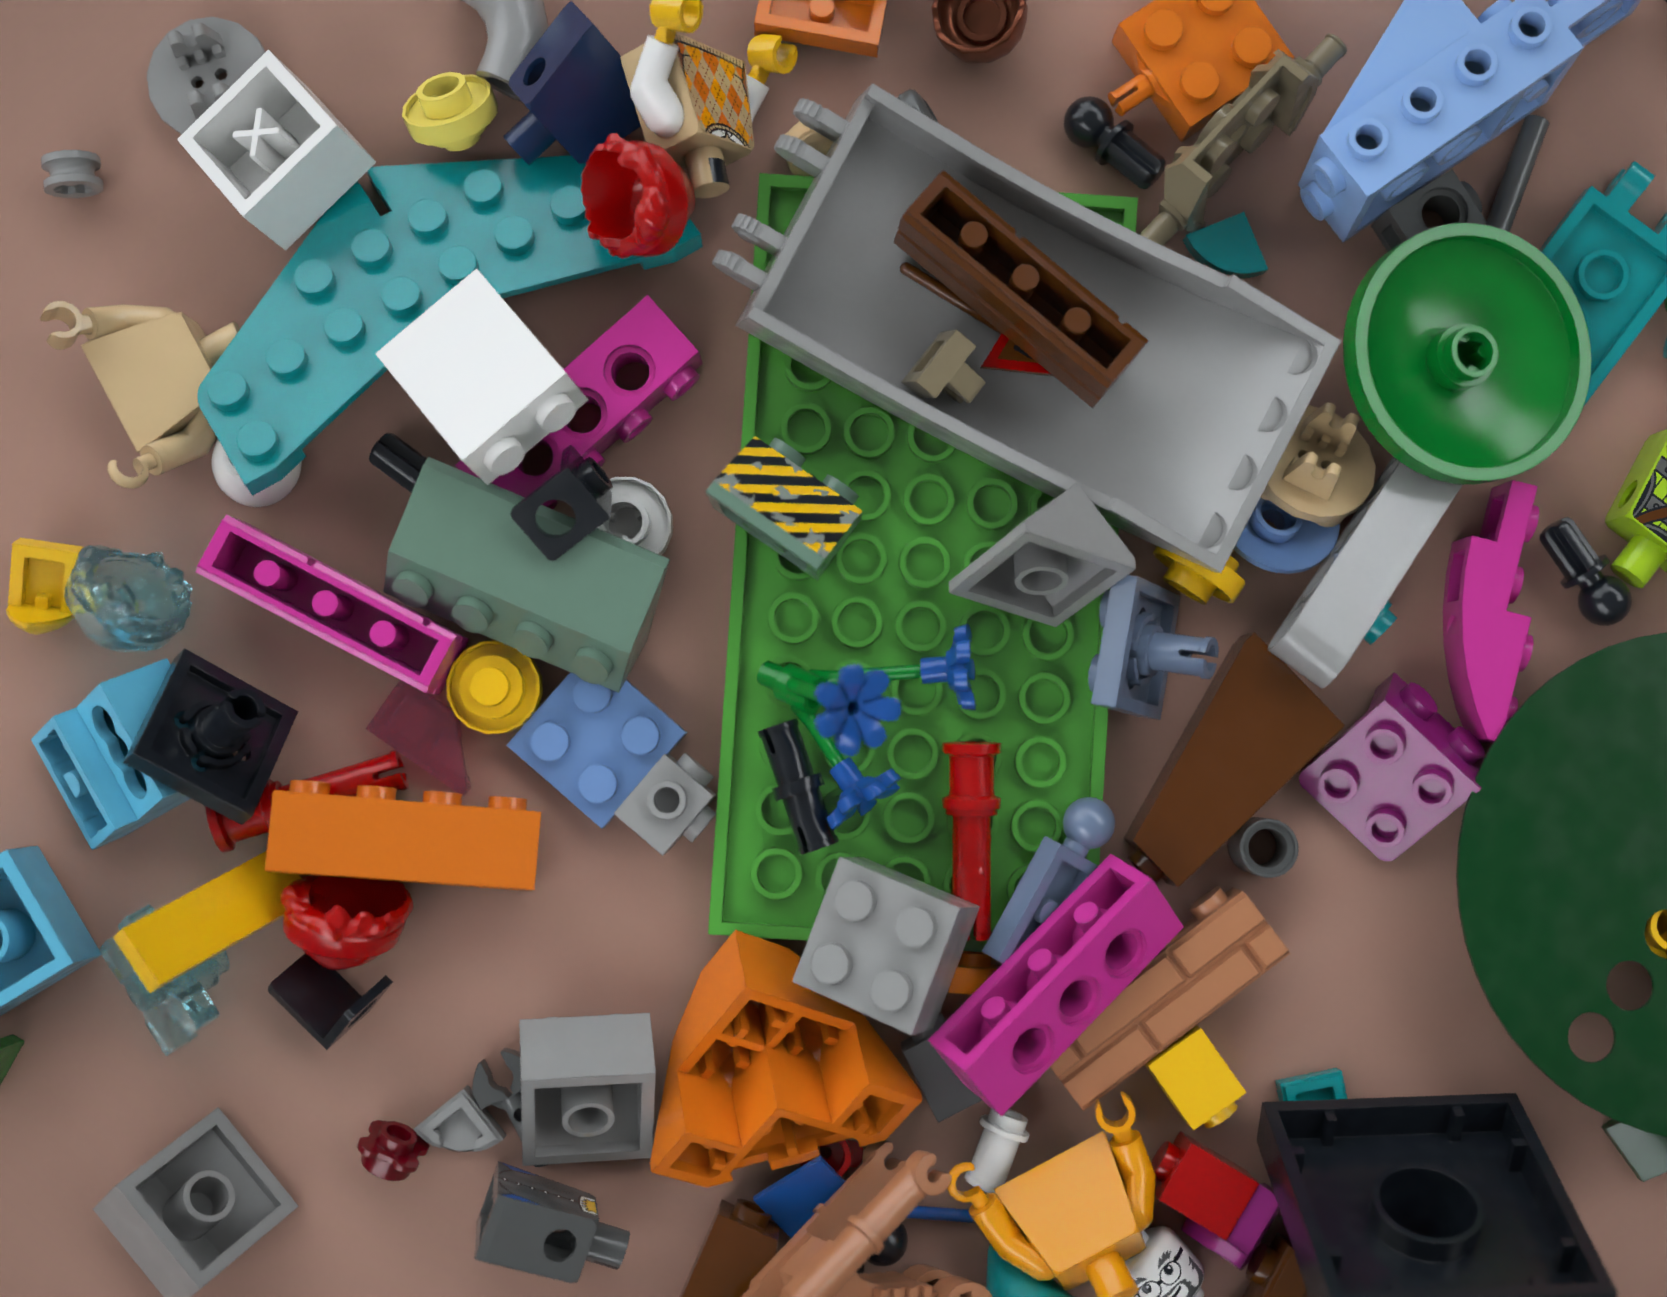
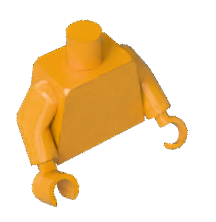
M1120 1091L1127 1111L1123 1118L1119 1120L1107 1119L1102 1113L1099 1099L1095 1102L1096 1120L1102 1129L1113 1134L1110 1141H1108L1104 1131L1000 1185L994 1189L995 1193L985 1194L980 1186H975L967 1191L956 1189L958 1176L965 1171L975 1170V1166L971 1162H961L949 1171L952 1177L951 1183L947 1188L949 1194L957 1201L972 1203L969 1208V1214L999 1257L1038 1281H1049L1056 1278L1065 1291L1071 1290L1088 1280L1098 1297H1133L1139 1290L1124 1261L1139 1254L1146 1248L1141 1232L1153 1221L1156 1175L1140 1132L1131 1128L1136 1116L1135 1108L1130 1096L1123 1091Z

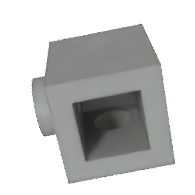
M684 753L678 761L670 754H664L613 814L663 856L670 851L682 835L692 843L715 817L716 812L708 805L717 794L707 786L714 777L687 753Z

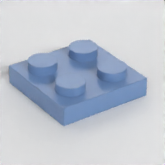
M570 672L506 746L603 829L616 816L613 813L664 754H670L687 732L627 679L618 693L599 684L588 683Z

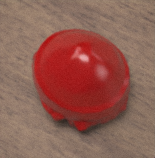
M611 133L608 135L605 143L595 146L581 173L583 206L585 207V218L589 221L588 236L591 239L600 240V245L607 248L611 256H617L622 259L632 255L641 257L658 256L670 251L678 243L694 211L695 193L692 183L682 167L665 149L646 141H626L617 133Z
M308 875L291 882L280 894V900L284 906L283 928L286 937L322 967L331 970L348 969L364 965L392 949L399 941L406 919L414 908L409 891L405 889L403 883L394 881Z

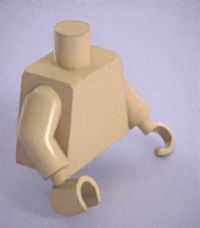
M55 301L44 308L40 317L41 321L61 320L70 329L67 332L58 331L49 334L47 343L51 347L58 350L69 348L75 343L78 335L83 334L90 340L82 344L81 347L136 451L140 453L139 457L133 459V466L138 477L123 475L117 468V460H111L108 463V473L117 485L129 489L139 488L147 482L149 473L154 476L161 475L209 453L217 436L199 407L197 393L204 378L241 329L236 322L233 321L205 336L197 322L184 313L174 312L167 307L123 304L87 307L81 314L79 309L73 304L65 301Z

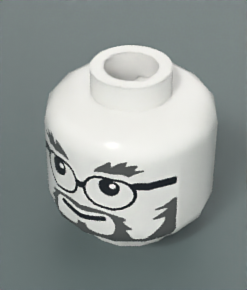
M1161 1225L1143 1230L1141 1233L1146 1248L1139 1254L1124 1261L1139 1288L1133 1297H1204V1291L1201 1288L1204 1281L1202 1263L1174 1230Z

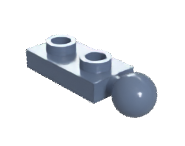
M1084 797L1070 804L1063 817V829L1067 836L1063 844L1044 836L982 952L1003 964L1098 867V865L1087 860L1085 857L1090 849H1096L1106 844L1115 830L1114 814L1110 807L1102 800Z

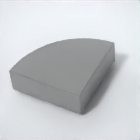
M468 1085L413 1129L423 1140L432 1146L463 1152L483 1151L498 1144L507 1136L486 1108L480 1110Z

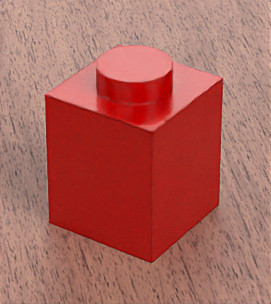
M1182 1131L1178 1133L1173 1144L1165 1141L1151 1161L1156 1175L1155 1196L1157 1199L1226 1241L1259 1186L1258 1181L1247 1170Z

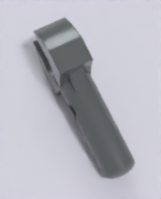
M504 1048L500 1053L513 1074L514 1079L510 1087L512 1093L509 1092L507 1087L496 1084L486 1060L483 1059L479 1062L475 1071L472 1094L480 1110L490 1105L506 1110L522 1142L520 1052ZM534 1165V1166H535V1167H543V1166H546V1165Z

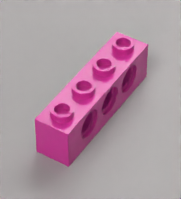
M648 295L645 296L563 369L588 399L584 404H594L601 408V420L597 427L587 433H577L571 430L569 422L562 429L550 432L535 445H544L552 448L553 462L545 473L537 476L525 474L522 460L514 470L505 475L498 476L491 483L526 498L560 471L563 450L570 445L577 450L584 460L587 457H591L601 467L605 462L601 454L620 438L624 443H627L650 424L653 417L648 412L666 396L672 401L680 398L698 381L700 375L696 370L703 364L699 351ZM638 362L649 368L648 380L641 388L628 391L617 386L618 372L626 364ZM462 460L455 465L459 470L478 477ZM549 500L542 505L554 509L558 501Z
M1110 854L928 1039V1042L960 1081L1002 1117L1184 926L1152 878Z

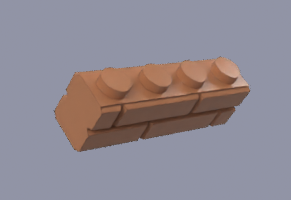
M1218 886L1198 898L1189 907L1194 917L1183 924L1184 928L1050 1066L1083 1111L1290 954L1288 948L1242 890L1232 887L1224 893L1221 887Z

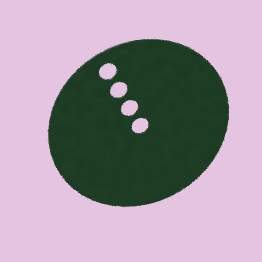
M1666 632L1617 643L1576 661L1535 691L1506 722L1489 748L1476 774L1475 782L1481 786V790L1477 793L1472 790L1464 809L1458 840L1456 883L1458 910L1464 941L1475 975L1489 1005L1508 1035L1528 1059L1552 1082L1582 1104L1617 1122L1644 1132L1667 1137V959L1654 954L1645 940V927L1649 918L1656 912L1667 909ZM1624 961H1634L1642 965L1649 973L1652 981V991L1648 1001L1635 1010H1624L1618 1007L1610 999L1607 992L1606 984L1610 971L1614 966ZM1589 1012L1603 1016L1611 1025L1614 1034V1042L1610 1052L1603 1059L1596 1062H1586L1578 1058L1571 1050L1568 1042V1031L1572 1022L1578 1016Z

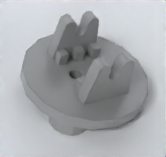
M217 17L188 20L169 31L153 51L147 71L149 98L161 119L182 135L266 51L258 38L237 22ZM227 72V77L224 80H219V75ZM203 80V85L200 88H195L196 82Z

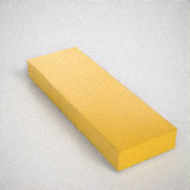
M265 851L122 928L113 936V939L148 992L152 993L284 916V906L281 903L280 894L286 886L295 880L301 879V877L297 874L270 873L265 871L267 853Z

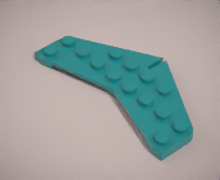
M571 155L538 157L530 166L522 158L371 167L366 173L389 212L380 216L357 181L321 216L200 384L197 393L199 407L244 485L253 496L279 482L307 457L302 449L388 370L375 353L476 268L501 298L504 299L640 263L642 268L647 270L677 262L703 247L700 231L689 218L680 240L665 254L651 257L632 255L624 259L611 256L608 249L600 245V240L591 239L588 236L589 221L585 218V207L583 206V195L581 193V173L586 163L579 164Z

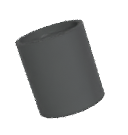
M1251 817L1227 842L1229 856L1239 869L1266 878L1278 877L1288 872L1295 864L1299 852L1297 838L1289 826L1278 820L1261 817ZM1267 829L1275 839L1276 850L1268 862L1258 865L1250 857L1249 842L1257 831Z

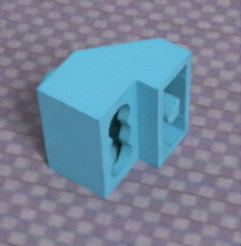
M167 658L99 683L76 708L53 716L31 739L92 850L128 835L191 799L123 763L171 666ZM174 718L175 724L180 729L182 727L188 728V723L180 724L179 720ZM192 758L193 768L199 772H204L205 767L197 766L196 761L198 759Z

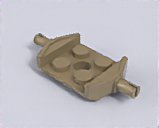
M1328 33L1323 41L1305 59L1298 56L1294 60L1280 49H1277L1273 52L1275 56L1268 64H1258L1251 71L1247 89L1232 104L1224 105L1214 114L1201 131L1198 140L1193 146H1180L1174 153L1173 163L1168 164L1165 168L1164 199L1159 203V213L1140 235L1164 246L1177 231L1185 229L1186 231L1194 232L1202 229L1206 224L1204 221L1206 201L1221 188L1232 171V168L1229 166L1231 162L1243 150L1249 154L1253 153L1266 140L1274 125L1279 127L1288 136L1296 130L1316 94L1317 87L1322 83L1323 76L1346 54L1347 47L1343 41L1334 34Z

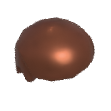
M934 0L931 7L934 30L938 40L947 51L970 63H991L1009 54L1021 40L1027 23L1028 8L1025 0Z

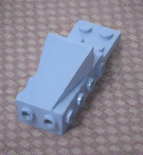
M1404 0L1325 131L1318 137L1298 183V186L1301 188L1300 196L1304 206L1315 219L1319 221L1325 219L1344 243L1376 221L1387 209L1429 184L1545 104L1584 49V46L1631 15L1641 0H1515L1514 2L1511 0H1498L1478 18L1473 15L1462 0Z

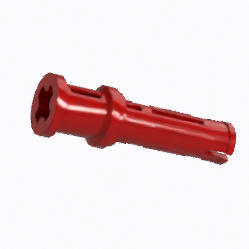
M984 741L943 742V753L949 755V795L942 798V808L946 809V815L953 816L952 895L980 906L973 924V935L976 936V941L988 940L993 932L991 931V816L998 815V809L1001 808V798L996 796L994 791L995 755L1001 753V743Z
M397 750L354 765L302 779L330 783L329 795L356 797L358 785L396 788L397 791H404L409 788L406 772L379 778L381 773L404 767L402 758ZM269 779L253 816L242 825L205 806L208 826L219 850L223 853L232 851L236 848V843L269 833L273 790L289 791L290 784L282 786L278 780L272 781Z

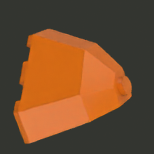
M734 930L701 971L672 1040L650 1159L651 1173L708 1188L733 1181L732 1171L734 1169L768 1160L771 1170L780 1169L813 1160L821 1155L819 1147L843 1140L857 1139L859 1147L885 1141L923 1101L920 1089L863 1013L792 982L801 959L799 955L788 947Z

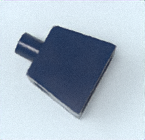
M572 1L561 10L509 79V87L530 111L503 137L529 166L556 140L579 164H585L589 159L590 153L594 151L595 146L605 143L608 135L611 133H617L621 138H625L641 127L634 102L630 96V89L621 63V55Z

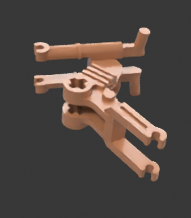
M881 1141L867 1145L863 1153V1164L824 1204L819 1203L813 1209L814 1215L751 1280L749 1289L742 1297H992L986 1287L960 1276H953L947 1271L927 1264L910 1266L902 1274L894 1270L886 1271V1273H856L872 1254L878 1255L884 1249L883 1242L927 1195L936 1196L943 1193L949 1187L952 1180L949 1173L936 1169L929 1172L927 1176L928 1169L936 1163V1156L933 1153L922 1150L913 1152L906 1161L892 1157L884 1164L886 1156L892 1154L894 1146L891 1142Z

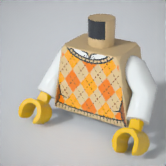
M652 0L650 4V18L653 25L657 28L655 36L648 35L644 44L620 56L630 89V96L634 102L645 141L659 145L682 168L687 169L696 198H712L722 195L730 188L725 166L749 155L754 148L752 123L770 89L764 85L769 74L789 73L797 62V47L793 44L781 43L782 36L761 34L752 38L747 49L748 61L752 68L747 75L744 61L677 33H693L698 29L703 16L701 0Z

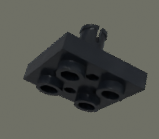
M184 648L174 658L123 763L242 825L253 816L298 711ZM174 718H177L180 724L188 723V728L182 727L180 729L175 724ZM192 758L198 759L196 761L197 766L205 767L204 772H199L193 768Z

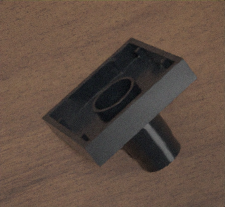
M1516 1093L1262 1102L1256 1141L1309 1297H1617L1618 1292Z

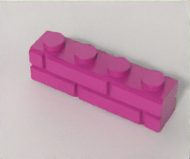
M226 515L220 522L197 565L196 573L428 694L440 695L446 685L452 663L465 650L469 641L463 635L390 597L381 595L379 591L270 536V534L229 515Z

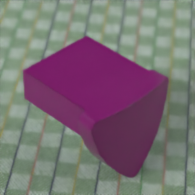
M1262 1183L1257 1187L1227 1241L1188 1217L1181 1230L1242 1271L1248 1265L1280 1209L1273 1188L1266 1183Z

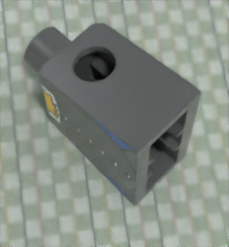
M498 1161L476 1222L475 1259L563 1282L577 1283L585 1261L618 1270L628 1247L630 1231L599 1222L596 1197L590 1193ZM561 1229L565 1230L563 1232H554Z

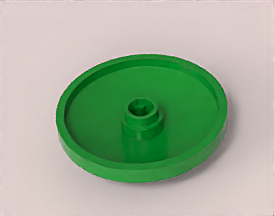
M1453 223L1430 228L1412 236L1390 249L1369 269L1360 282L1347 313L1343 338V360L1346 380L1357 411L1366 427L1388 453L1402 464L1424 476L1446 483L1476 485L1521 474L1546 460L1560 447L1576 425L1583 410L1591 378V344L1583 311L1568 281L1549 258L1529 242L1506 230L1478 223Z

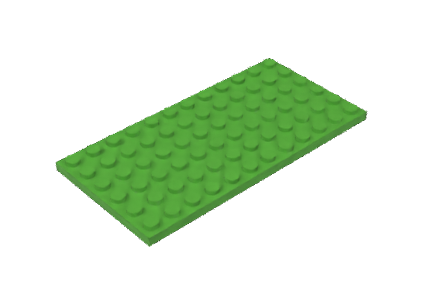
M759 173L756 220L784 235L814 177ZM1058 192L1099 215L1136 232L1138 197ZM755 245L753 265L764 271L772 255ZM749 334L741 450L754 436L767 445L771 443L774 437L780 439L806 459L801 468L822 482L827 474L851 488L859 496L854 505L861 509L863 513L862 519L818 581L736 524L708 934L730 936L734 930H738L759 938L808 941L839 857H864L952 894L953 816L946 815V809L942 808V798L949 795V755L943 753V742L955 741L1001 743V753L995 755L994 791L995 795L1001 798V808L998 809V815L991 816V931H993L1044 836L1060 844H1063L1067 836L1063 829V817L1070 804L1084 797H1093L1103 801L1108 708L1091 704L1093 692L1089 688L1088 673L1093 657L1100 652L1103 627L1099 620V608L1104 593L1057 627L950 594V580L1024 520L1055 498L909 424ZM1109 524L1118 535L1119 528ZM969 624L972 633L970 643L971 659L974 660L975 680H969L975 697L976 710L962 709V706L958 705L955 692L949 688L948 682L922 684L921 678L890 681L889 686L881 695L898 699L901 703V714L895 721L881 720L879 722L886 731L887 737L885 742L878 748H871L861 740L860 749L856 755H843L844 759L851 757L864 777H877L887 770L893 769L901 777V780L897 782L900 789L887 798H875L877 800L876 805L864 816H861L856 810L852 817L834 830L839 842L799 855V847L783 800L776 801L772 791L773 788L778 786L758 731L797 718L799 722L798 727L815 774L821 772L825 783L819 786L829 815L837 807L842 790L829 772L833 766L806 726L791 711V706L777 700L774 697L773 690L758 683L757 674L761 665L770 660L783 667L788 664H794L808 671L810 669L840 670L843 666L853 664L861 665L863 668L920 664V658L946 656V651L951 648L953 643L954 628ZM821 705L817 710L816 717L825 711L824 705ZM834 735V736L831 737V739H832L833 742L835 743V735ZM1100 847L1090 849L1085 857L1098 866ZM972 927L970 941L966 942L963 951L982 952L988 940L976 941Z

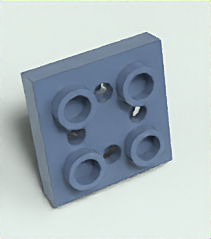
M1127 575L1110 589L1106 590L1100 602L1099 620L1103 627L1100 652L1093 657L1088 673L1089 688L1093 692L1091 704L1136 717L1160 720L1168 672L1199 676L1201 679H1211L1217 664L1207 662V660L1201 658H1192L1191 656L1196 654L1218 657L1217 639L1209 636L1204 638L1175 634L1181 596L1139 576Z

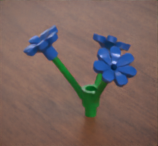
M969 624L954 628L953 643L951 648L946 651V656L920 658V664L863 668L861 665L853 664L843 666L840 670L810 669L808 671L794 664H788L783 667L770 660L761 665L757 674L758 683L773 690L774 697L777 700L791 706V711L806 726L833 766L829 772L842 790V793L839 795L837 807L826 818L832 831L852 817L856 810L861 816L870 812L877 803L875 798H887L900 789L897 782L901 780V777L893 769H889L877 777H864L851 757L846 759L843 757V755H856L859 752L861 740L871 748H878L885 742L887 737L886 731L879 722L881 720L895 721L901 714V703L898 699L881 695L889 686L890 681L921 678L922 684L948 682L949 688L957 696L958 705H961L962 709L976 710L975 697L969 680H975L974 660L971 659L970 644L972 633ZM821 705H824L825 711L816 717L817 710ZM834 735H835V743H834L833 740L831 739V737L834 736Z

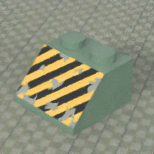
M754 436L713 480L706 490V494L715 510L818 581L862 519L863 511L854 505L859 496L847 485L829 474L821 482L803 470L801 466L806 459L780 439L774 437L771 443L767 445Z

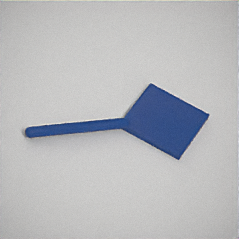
M819 1155L754 1195L753 1201L765 1213L771 1214V1219L792 1238L814 1215L813 1209L819 1203L824 1204L844 1184L845 1180ZM917 1206L906 1217L910 1219L975 1223L969 1214V1209Z

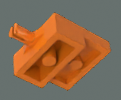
M1153 0L1117 26L1111 42L1135 77L1113 92H1109L1108 100L1112 107L1117 104L1115 112L1122 117L1126 112L1150 97L1178 139L1183 142L1204 128L1214 114L1224 105L1232 104L1249 86L1251 71L1258 64H1268L1275 56L1273 52L1280 49L1292 59L1295 57L1255 0Z

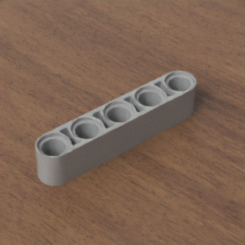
M1392 457L1374 484V488L1365 502L1356 511L1337 540L1334 548L1325 558L1272 638L1268 651L1319 688L1323 689L1328 686L1346 666L1463 484L1446 483L1415 472L1395 457Z

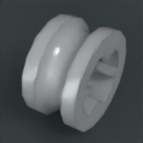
M60 150L46 153L41 157V168L50 174L48 178L43 180L44 192L48 195L63 198H82L97 195L103 191V180L95 176L94 173L101 168L100 157L97 154L83 150Z

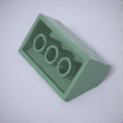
M428 457L422 466L388 550L383 592L398 598L408 606L421 608L452 621L469 632L480 633L515 648L527 657L541 659L576 674L588 683L599 684L619 693L648 639L670 559L596 528L558 559L550 561L511 518L512 508L525 497L492 483L487 485L478 477ZM541 505L536 512V520L540 528L553 535L568 532L576 520L544 505Z

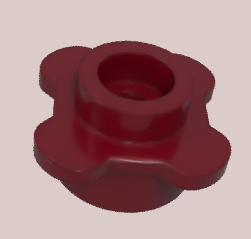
M376 1120L371 1122L368 1129L370 1135L368 1137H361L357 1144V1149L362 1154L361 1162L364 1168L374 1176L389 1181H401L409 1177L410 1173L415 1172L418 1168V1156L426 1155L429 1150V1143L418 1136L411 1127L396 1121Z

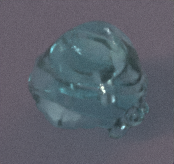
M104 545L85 546L77 556L74 568L68 577L64 589L66 604L84 635L94 644L117 652L133 653L161 648L168 644L178 631L184 628L185 622L191 613L192 602L190 601V594L192 593V586L184 580V572L176 567L171 569L165 563V557L159 551L146 555L137 552H123L119 548H109Z

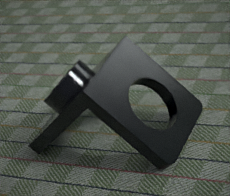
M570 445L563 450L560 471L515 505L511 510V518L550 561H554L611 518L612 492L610 490L613 488V485L607 474L591 457H587L584 460L577 450ZM549 500L564 501L574 510L575 523L564 534H549L542 530L537 523L536 512L538 508Z
M305 953L270 983L268 992L328 1050L374 1007L393 981L385 975L368 992L361 996L336 970L322 967Z

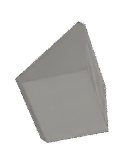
M1076 483L1024 520L950 580L949 593L1057 627L1136 569L1135 557L1082 488Z

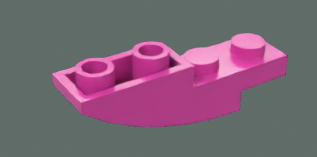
M1511 480L1491 488L1480 536L1471 535L1452 542L1445 577L1443 645L1448 680L1462 726L1470 731L1480 743H1493L1506 722L1518 710V699L1512 695L1518 671L1522 672L1527 667L1534 644L1533 636L1528 634L1532 617L1507 611L1508 604L1514 603L1517 599L1524 580V569L1518 566L1523 543L1530 541L1539 520V507L1533 505L1538 486L1516 480Z

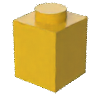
M1198 1025L1145 1064V1067L1178 1114L1193 1131L1201 1125H1204L1206 1128H1212L1224 1122L1237 1110L1238 1106L1235 1101L1247 1093Z

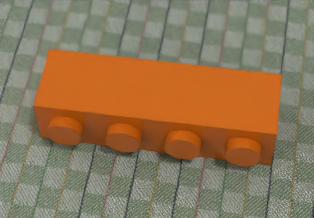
M290 780L289 791L273 790L265 871L518 891L535 890L541 812L526 811L527 799L489 796L488 807L462 805L463 794L423 791L422 802L396 800V788L367 785L357 786L356 797L329 795L330 783L308 780Z

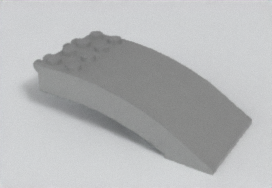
M873 83L855 100L846 119H843L829 109L823 108L814 101L804 98L799 99L793 110L795 117L806 127L813 129L833 141L828 153L824 155L799 138L780 134L774 146L776 153L793 163L796 167L812 175L814 179L784 235L746 214L738 213L731 226L734 232L738 233L739 237L758 246L772 255L764 271L747 262L740 255L722 249L718 250L713 259L712 265L753 290L735 326L896 417L1054 498L1078 483L1109 524L1215 573H1221L1334 357L1341 340L1237 276L1224 275L1170 250L1039 183L973 145ZM943 170L1016 230L1015 235L1018 238L1025 237L1118 314V321L1120 323L1127 322L1149 340L1130 366L1094 408H1091L1054 376L981 369V365L997 342L1000 334L900 272V265L904 262H909L935 278L893 242L902 215ZM957 329L977 346L965 363L986 382L970 404L965 401L959 404L943 391H941L937 398H919L901 383L940 332Z

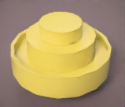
M447 72L424 81L418 87L417 92L410 96L404 104L402 117L410 136L415 142L457 152L466 150L479 141L480 135L496 116L498 103L490 83L485 78L472 74L462 75L457 72Z

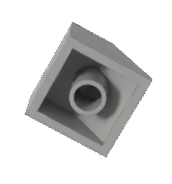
M650 1013L519 1020L523 1166L651 1158L656 1070Z
M218 1107L118 1183L93 1210L163 1297H191L293 1212L298 1205Z

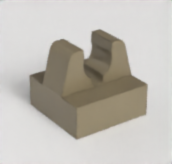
M956 329L940 332L901 383L919 398H937L941 391H943L959 404L963 401L970 404L986 382L965 363L977 346Z

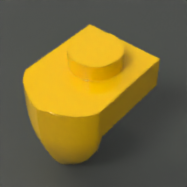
M21 537L12 543L6 614L15 626L30 634H45L67 625L79 614L81 610L85 547Z

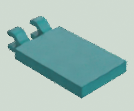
M1633 161L1626 170L1623 168L1617 173L1604 194L1593 186L1584 190L1539 249L1568 281L1577 297L1587 324L1591 344V378L1585 404L1667 298V212L1658 222L1654 231L1628 213L1629 209L1655 177V175L1636 161Z

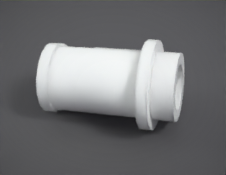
M991 1108L989 1115H982L979 1121L984 1129L971 1161L975 1166V1170L966 1171L964 1178L970 1185L974 1187L980 1186L983 1191L988 1193H995L994 1189L1006 1182L1020 1142H1027L1030 1136L1029 1132L1025 1130L1028 1119L1011 1109L1001 1117Z

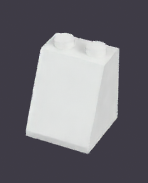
M477 268L375 353L458 457L487 485L498 476L505 475L514 470L522 462L526 452L550 432H555L565 427L574 417L576 410L588 401L567 373Z

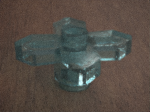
M148 904L128 915L118 925L119 931L155 911L154 908ZM113 937L107 939L99 948L102 957L118 982L125 986L126 992L133 1004L143 1012L147 1028L166 1056L190 1043L198 1036V1031L210 1025L220 1016L218 1009L206 991L217 985L220 975L229 970L230 964L226 951L156 991L149 993Z

